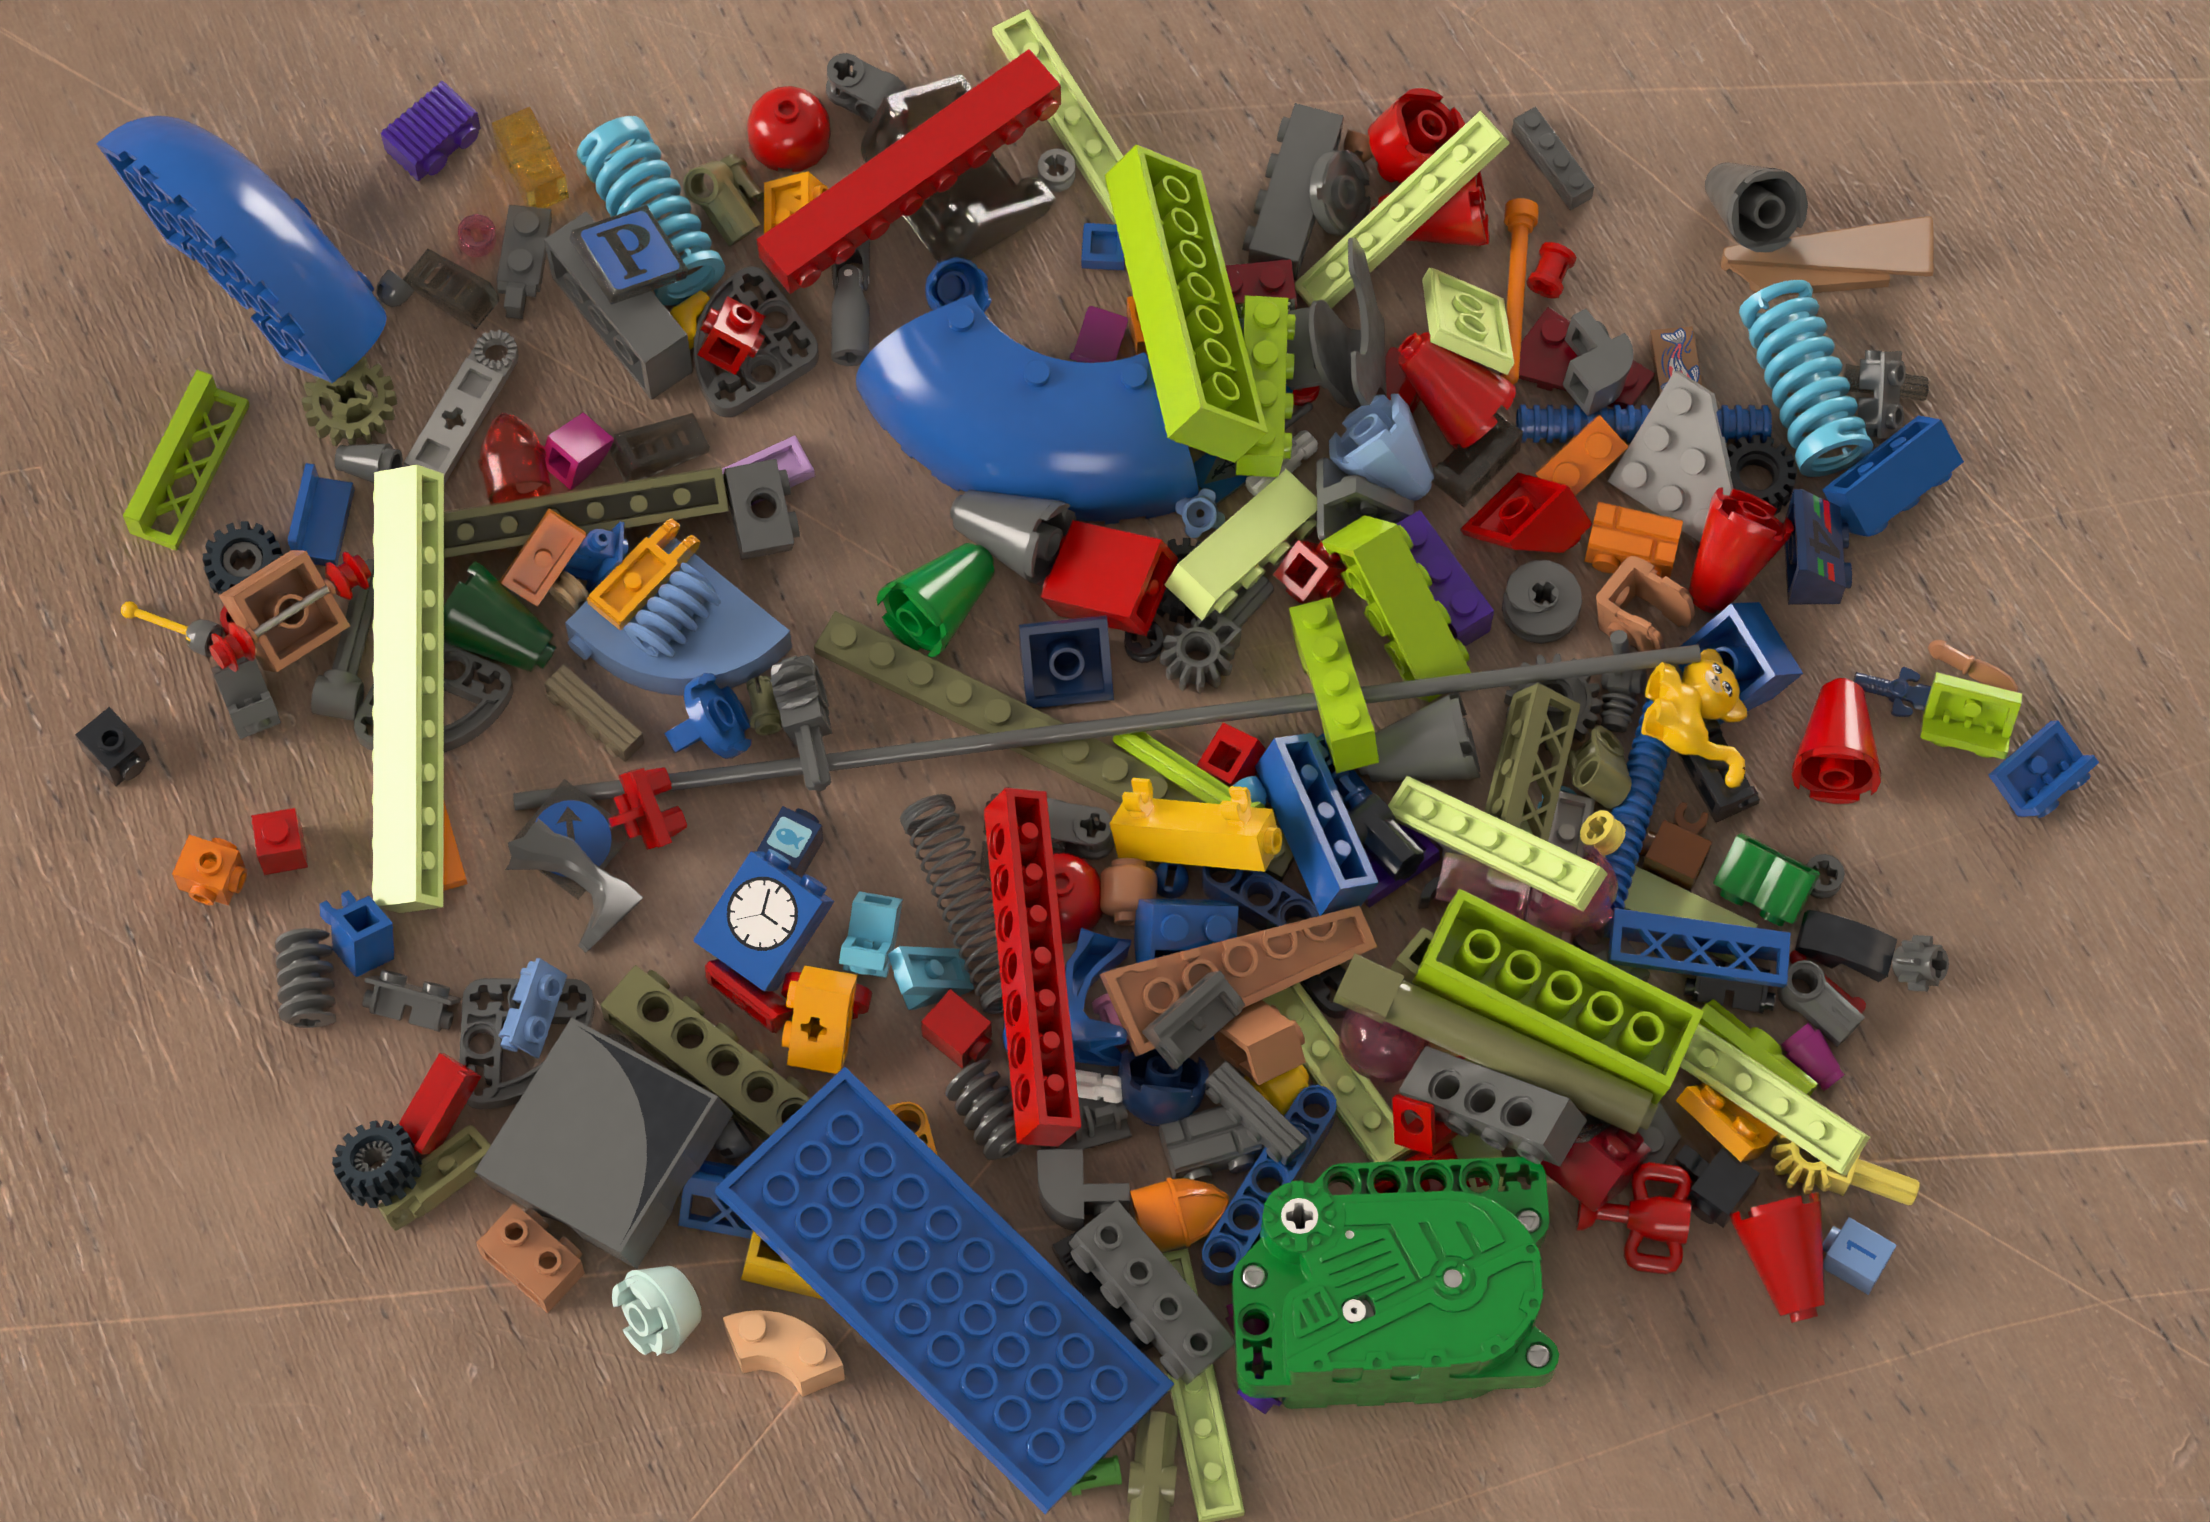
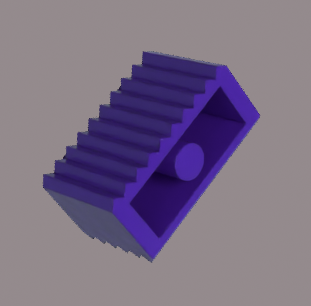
M440 81L437 86H434L430 92L426 93L425 97H421L405 113H402L400 118H396L393 123H390L387 128L383 129L381 137L387 154L391 155L399 165H402L404 170L408 171L416 181H420L427 174L432 176L440 172L447 163V157L459 147L466 149L473 144L478 137L481 127L478 113L444 81Z

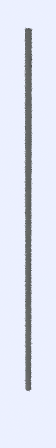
M1699 644L1363 686L1361 690L1365 703L1369 704L1656 668L1661 662L1671 665L1701 662ZM1314 693L829 753L826 754L829 771L1319 709ZM800 757L670 773L668 775L672 783V789L668 791L803 775ZM620 780L518 792L513 793L515 810L517 811L549 807L555 803L568 800L589 802L613 799L625 792Z

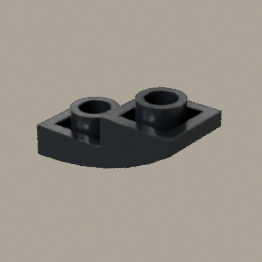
M1807 910L1803 915L1795 950L1831 969L1842 963L1880 982L1889 975L1897 939L1875 928L1844 917Z

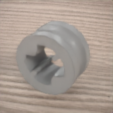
M1051 149L1043 153L1038 160V179L1040 184L1052 192H1061L1072 186L1075 180V161L1073 156L1062 149ZM1056 164L1064 166V175L1060 176L1059 172H1057V176L1049 175V166L1053 165L1055 169Z

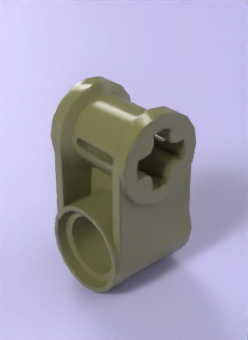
M1597 725L1591 731L1592 737L1577 751H1569L1567 764L1570 768L1574 787L1605 808L1612 809L1620 805L1627 797L1632 785V779L1628 773L1622 744L1608 729Z

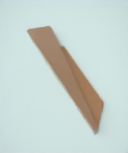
M1932 216L1793 236L1789 237L1792 241L1785 247L1773 252H1754L1741 244L1727 246L1723 249L1720 262L1721 268L1724 271L1731 269L1748 281L1750 289L1755 293L1773 284L1789 280H1805L1809 282L1813 288V293L1888 287L1890 282L1889 274L1933 276ZM1787 293L1780 296L1798 295L1799 293Z

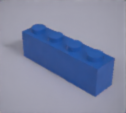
M1313 733L1274 738L1255 765V769L1265 788L1268 799L1319 916L1356 906L1361 907L1379 882Z

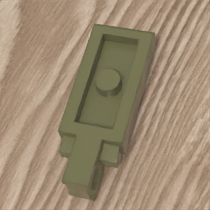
M473 1125L466 1126L422 1159V1165H419L422 1170L421 1176L413 1177L417 1183L413 1190L408 1187L403 1189L407 1196L400 1200L397 1195L391 1197L393 1204L385 1206L381 1202L378 1205L383 1218L397 1231L414 1221L415 1217L419 1218L424 1216L425 1213L430 1212L478 1176L474 1171L490 1148V1143Z

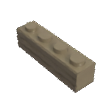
M564 664L544 683L547 699L555 706L561 705L566 710L565 713L571 721L576 724L580 722L585 726L586 733L593 740H601L605 744L607 752L614 758L619 756L626 762L644 744L643 733Z

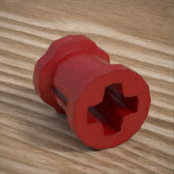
M1545 242L1539 249L1541 258L1536 270L1528 276L1526 284L1534 293L1545 298L1555 299L1559 298L1562 294L1564 277L1567 270L1575 265L1577 257L1571 249L1555 242Z

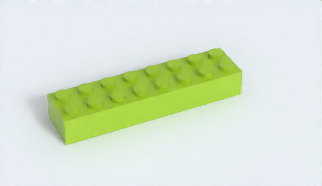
M1136 144L1104 176L1167 437L1177 443L1188 445L1235 463L1265 436L1268 431L1202 173L1196 168Z

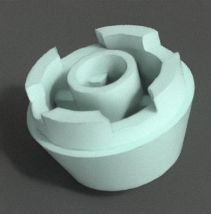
M663 1266L632 1270L627 1273L625 1280L614 1286L612 1291L613 1307L622 1306L624 1315L630 1325L622 1330L631 1344L644 1355L652 1351L656 1352L657 1356L662 1353H674L701 1321L702 1312L698 1296L686 1276L675 1267Z

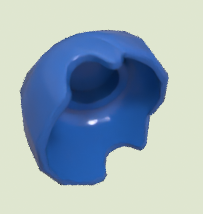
M954 257L939 262L926 279L925 294L927 303L932 310L969 295H973L983 312L991 304L992 299L988 293V277L971 260Z

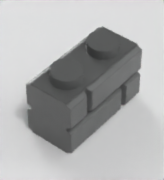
M1223 1105L1193 1113L1183 1120L1159 1125L1160 1141L1173 1179L1190 1178L1206 1183L1213 1178L1212 1173L1229 1169L1232 1174L1252 1169L1255 1161L1262 1153V1143L1260 1141L1258 1143L1254 1142L1247 1135V1129L1240 1122H1233L1226 1114L1227 1109Z

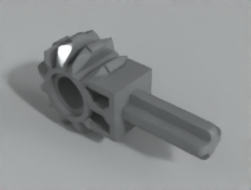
M1262 575L1250 589L1247 590L1243 586L1237 593L1238 597L1221 614L1214 610L1203 621L1200 618L1196 619L1194 617L1191 620L1189 629L1177 623L1174 626V636L1166 635L1164 637L1163 647L1165 651L1160 653V663L1168 666L1165 674L1167 679L1180 678L1179 688L1182 691L1188 688L1189 684H1196V690L1201 694L1204 692L1206 682L1217 689L1221 685V676H1229L1232 672V664L1229 661L1234 659L1235 650L1240 646L1241 627L1274 592V586L1269 579ZM1192 651H1201L1208 657L1204 660L1196 661L1187 656V654Z
M808 655L793 656L772 665L770 672L772 678L770 681L777 708L780 712L782 727L792 743L798 746L806 788L808 790L823 791L831 784V776L822 738L823 736L833 734L829 718L827 692L814 660Z

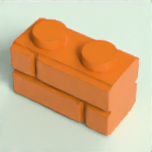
M1598 501L1584 562L1592 563V566L1600 572L1615 573L1625 559L1630 556H1636L1654 565V569L1658 571L1657 576L1662 579L1665 576L1670 578L1683 521Z

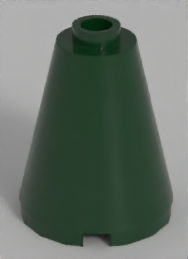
M475 561L467 570L470 576L465 584L459 581L444 605V643L532 672L536 665L544 669L557 649L556 646L551 644L554 634L484 566Z

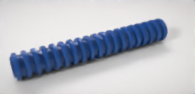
M1519 405L1516 413V436L1520 443H1525L1526 439H1532L1533 443H1539L1540 439H1546V443H1552L1553 439H1559L1560 443H1566L1567 439H1572L1597 415H1600L1621 439H1626L1627 443H1631L1651 409H1648L1647 405H1641L1640 409H1634V405H1627L1626 409H1621L1620 405H1614L1613 409H1608L1606 406L1587 416L1579 405H1573V409H1567L1566 405H1560L1559 409H1554L1553 405H1546V409H1540L1539 405H1533L1532 409H1527L1526 405ZM1721 405V408L1716 412L1721 435L1725 438V443L1728 442V439H1733L1734 443H1737L1738 439L1745 437L1747 442L1750 443L1752 435H1760L1761 443H1766L1767 436L1771 437L1772 414L1768 405H1762L1761 409H1756L1755 405H1748L1747 409H1742L1741 405H1735L1734 409H1729L1728 405Z
M1647 697L1645 698L1646 703L1642 708L1643 714L1638 721L1639 726L1635 731L1636 737L1632 741V749L1628 755L1629 761L1626 763L1629 776L1632 779V785L1624 801L1611 811L1614 818L1624 825L1626 829L1625 838L1616 851L1606 856H1599L1596 861V865L1602 867L1608 874L1588 906L1594 911L1605 915H1610L1615 908H1625L1624 901H1626L1629 895L1628 889L1632 884L1631 877L1635 874V865L1639 861L1638 853L1641 852L1643 847L1642 841L1646 837V829L1650 824L1649 818L1653 814V806L1657 800L1656 794L1660 790V782L1664 777L1663 770L1667 767V759L1671 753V749L1665 743L1656 738L1643 735L1641 732L1645 712L1654 703V701Z

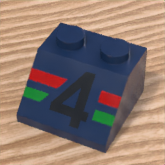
M1794 489L1786 513V517L1792 522L1794 530L1788 541L1784 544L1788 605L1840 604L1845 589H1850L1852 586V565L1850 562H1844L1843 549H1848L1849 524L1841 523V508L1803 489Z

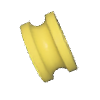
M1600 810L1585 820L1580 830V838L1594 853L1599 856H1606L1616 851L1623 843L1626 829L1611 813Z

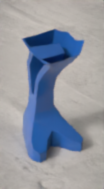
M1081 928L1076 950L1065 966L1075 1062L1103 1066L1120 1065L1122 1053L1115 1045L1125 1044L1127 1041L1126 1029L1108 1022L1090 1019L1083 1009L1089 988L1100 978L1099 974L1113 969L1128 957L1131 939L1108 937Z

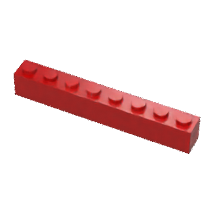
M1028 49L757 238L759 258L789 294L800 287L804 289L811 286L819 279L821 272L834 263L841 264L847 261L854 254L858 246L868 239L876 240L888 230L890 224L903 215L910 216L923 205L925 199L937 191L941 193L948 190L955 184L958 176L971 167L976 169L985 164L991 157L992 152L1002 145L1015 143L1023 136L1029 126L1038 120L1045 121L1057 112L1059 105H1061L1060 83L1034 53Z

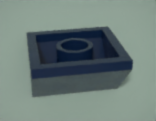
M1107 615L1019 625V649L1026 705L1032 708L1114 700Z

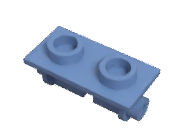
M536 958L535 962H528L527 968L521 969V976L513 1000L521 1003L519 1009H509L499 1037L502 1039L500 1044L502 1048L517 1052L519 1048L531 1056L539 1058L567 974L541 958Z

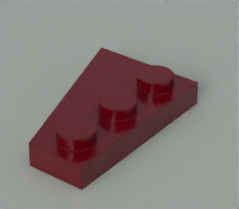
M1549 307L1546 308L1521 342L1519 379L1537 383V388L1553 391V388L1567 391L1563 386V381L1570 361L1578 356L1565 341L1570 320ZM1633 360L1622 393L1608 407L1613 408L1614 405H1620L1621 409H1626L1627 405L1635 406L1653 382L1655 373Z

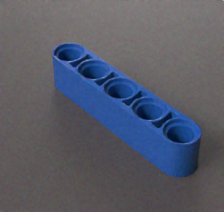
M1311 1085L1304 1088L1284 1116L1307 1138L1306 1148H1304L1303 1152L1285 1166L1281 1161L1277 1163L1271 1159L1265 1147L1204 1243L1201 1256V1271L1205 1279L1217 1286L1233 1283L1236 1265L1260 1240L1264 1204L1271 1193L1262 1191L1258 1187L1257 1182L1263 1178H1273L1282 1186L1292 1181H1299L1332 1129L1337 1106L1334 1094L1327 1087ZM1310 1104H1318L1326 1109L1327 1114L1321 1118H1312L1303 1109ZM1240 1215H1249L1258 1224L1250 1230H1242L1234 1224L1233 1220ZM1217 1252H1225L1232 1256L1234 1262L1228 1267L1220 1268L1211 1263L1209 1258Z

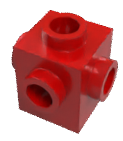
M727 296L719 310L711 307L700 327V331L706 333L697 355L735 375L747 356L754 358L765 338V335L759 333L765 316Z
M1298 540L1287 552L1273 575L1287 587L1285 590L1293 599L1301 604H1306L1330 597L1332 600L1335 599L1344 587V579L1340 573L1344 572L1347 568L1339 561L1340 556L1337 552L1328 554L1321 541L1318 544Z

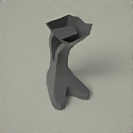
M539 818L524 837L508 842L511 859L505 870H545L557 872L574 880L591 894L594 909L582 939L578 944L585 953L644 898L628 883L610 875L594 864L573 838L554 833Z

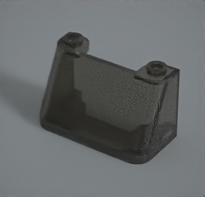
M962 74L884 97L861 142V154L864 163L971 90L972 87ZM992 153L985 164L976 169L971 167L958 176L957 181L952 187L941 193L935 192L924 200L919 210L910 216H904V218L938 263L954 257L972 260L1045 216L1056 198L1046 184L1035 176L1023 178L1016 185Z

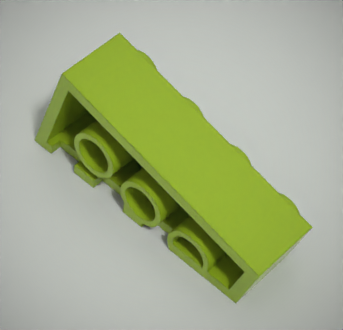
M1364 515L1321 541L1329 555L1337 552L1347 569L1340 574L1348 588H1353L1362 599L1367 601L1368 606L1365 607L1363 613L1371 627L1382 637L1387 635L1390 640L1384 645V648L1403 681L1471 673L1466 663L1470 661L1469 654L1462 642L1457 638L1454 639L1448 627V624L1451 623L1450 616L1445 607L1439 601H1435L1429 589L1432 586L1431 578L1426 569L1420 563H1416L1410 551L1413 548L1412 540L1401 525ZM1441 695L1417 698L1427 702H1431Z

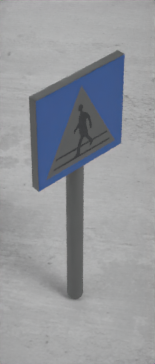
M1307 402L1292 414V419H1285V430L1313 409L1312 403ZM1206 453L1193 463L1198 487L1200 489L1209 488L1213 490L1216 494V505L1246 484L1248 476L1236 475V462L1234 463Z

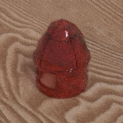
M503 412L492 420L480 446L478 465L483 473L489 503L494 504L548 495L552 488L545 460L547 456L545 447L541 445L534 430L520 417ZM527 482L543 484L527 493H519L516 484Z

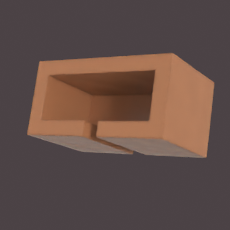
M1263 1000L1242 1008L1240 1014L1213 1035L1219 1055L1234 1067H1240L1241 1072L1258 1085L1306 1063L1301 1045L1305 1044V1038L1298 1023L1295 1020L1287 1019L1274 1005L1270 1006Z

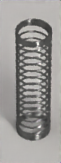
M946 794L928 796L907 807L899 818L905 834L912 836L910 845L917 849L915 856L922 861L920 865L921 870L928 873L926 882L933 886L931 890L932 895L939 898L937 907L944 910L943 920L950 923L948 932L955 935L953 943L961 948L958 953L959 958L966 960L964 968L972 973L969 978L970 983L977 985L975 993L976 996L980 997L979 1003L981 1008H983V1012L988 1014L1004 1012L1003 999L994 1001L1002 997L1001 978L986 982L1000 973L999 965L981 969L998 958V950L975 957L983 950L997 944V938L994 936L988 940L970 944L978 937L996 930L995 921L982 928L964 932L973 924L993 917L994 912L992 911L994 908L992 906L975 916L959 919L967 912L979 906L993 903V899L986 900L992 894V888L981 887L986 882L987 876L975 875L979 872L982 865L981 863L971 862L976 856V851L965 850L970 845L971 840L965 837L959 838L964 833L965 826L954 825L959 820L960 814L953 813L956 807L952 797ZM944 806L929 816L915 820V818L932 808ZM956 816V818L952 822L939 829L930 832L919 833L920 831L928 830L932 827L941 824L942 822L946 821L949 817ZM961 829L959 833L945 841L924 846L942 833ZM929 836L920 845L914 844L915 837ZM966 841L965 845L951 853L930 858L933 854L951 844ZM920 849H933L924 858L919 854ZM972 853L968 859L955 866L936 870L939 866L955 857ZM939 861L930 870L925 869V862ZM977 866L974 871L961 878L942 882L959 870ZM945 873L936 882L930 880L931 874ZM983 878L980 883L965 891L947 895L950 891L968 881ZM952 885L941 895L936 893L935 889L937 886ZM988 891L980 899L962 906L953 907L956 903L972 894ZM956 898L947 907L941 905L942 899ZM963 910L952 920L946 916L948 911ZM969 922L958 932L952 930L953 924ZM975 934L974 936L969 938L963 945L959 944L957 941L959 936H968ZM980 947L969 957L963 956L964 949ZM986 959L974 970L968 966L970 961ZM991 972L980 982L974 981L975 974ZM994 985L983 994H980L979 989L981 986Z

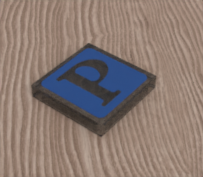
M647 205L574 229L571 232L570 241L611 305L686 279L688 268Z

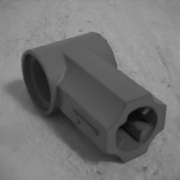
M1797 961L1788 969L1787 985L1784 988L1778 987L1777 994L1781 1004L1788 1010L1799 1012L1815 1028L1820 1029L1821 1033L1836 1047L1843 1043L1865 1018L1826 982L1822 969L1811 961ZM1800 979L1805 981L1809 985L1811 993L1804 994L1798 992L1793 987L1791 980Z

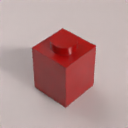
M296 808L251 815L256 854L264 875L308 868L303 828Z
M951 989L921 1021L922 1037L962 1069L972 1059L975 1062L979 1061L993 1043L990 1039L992 1037L991 1021Z

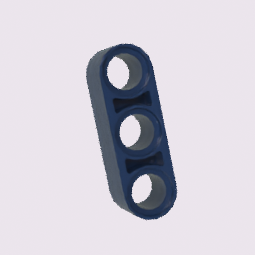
M1203 866L1202 889L1204 894L1210 900H1223L1239 906L1238 917L1260 931L1286 925V921L1292 917H1300L1306 920L1318 916L1315 905L1309 899L1265 872ZM1217 871H1226L1233 876V879L1227 883H1219L1211 875ZM1255 894H1263L1271 902L1265 906H1256L1249 901V898Z

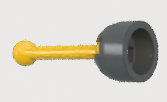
M127 601L121 606V613L125 618L138 617L186 635L188 647L195 653L206 657L212 656L209 650V646L214 644L211 635L216 633L222 637L223 634L222 626L210 620L199 619L192 622L189 626H185L138 609V606L132 601Z

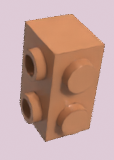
M513 1203L476 1244L480 1255L548 1314L585 1274L580 1260L583 1254L567 1238L562 1237L558 1241L546 1231L549 1227L548 1223L536 1211L528 1208L524 1212Z

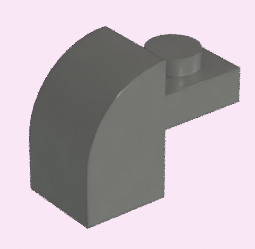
M1584 309L1572 315L1565 341L1578 357L1570 361L1563 386L1585 414L1589 416L1613 403L1622 393L1633 362V347L1626 333L1611 339L1606 327L1600 321H1596L1587 309Z
M245 657L237 660V672H234L229 667L222 669L219 665L211 668L239 739L281 723L256 659L250 661Z
M1083 1149L1037 1150L1039 1200L1047 1216L1056 1224L1076 1232L1084 1227V1215H1093V1218H1096L1117 1200L1129 1213V1183H1083Z

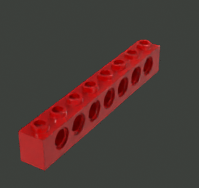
M1005 787L984 808L1016 1140L1017 1144L1059 1147L1081 1128L1047 793L1046 791Z

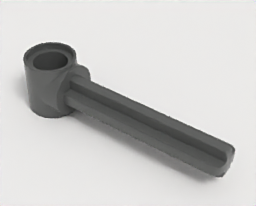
M373 559L365 561L371 572V577L367 579L369 589L364 590L357 585L352 590L353 598L349 601L345 617L350 627L341 632L332 670H327L323 675H318L315 681L311 699L312 714L354 721L363 703L364 683L357 674L374 612Z

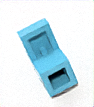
M858 892L852 903L848 936L842 944L839 964H843L844 971L887 978L891 966L887 954L895 948L903 899Z

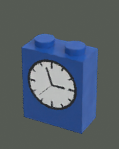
M768 849L766 853L764 851H750L693 940L763 991L778 990L785 974L789 973L835 902L824 894L827 890L825 885L807 874H804L802 878L788 869L791 862L772 849Z

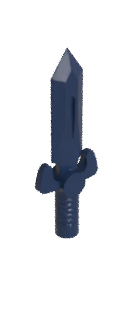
M1902 667L1898 679L1893 681L1860 672L1855 673L1853 682L1863 688L1864 692L1885 696L1893 702L1891 714L1897 717H1909L1913 714V709L1905 706L1902 703L1903 701L1910 702L1915 709L1924 711L1932 687L1920 683L1917 686H1909L1908 681L1916 683L1921 677L1920 674L1907 667Z

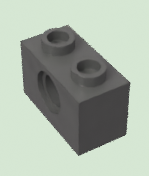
M777 459L725 468L723 479L740 559L745 560L791 551L794 545L793 538L800 537V531L795 511H787L784 496L791 495V489L786 469H778ZM759 499L768 500L774 506L775 513L769 518H759L752 512L751 504Z

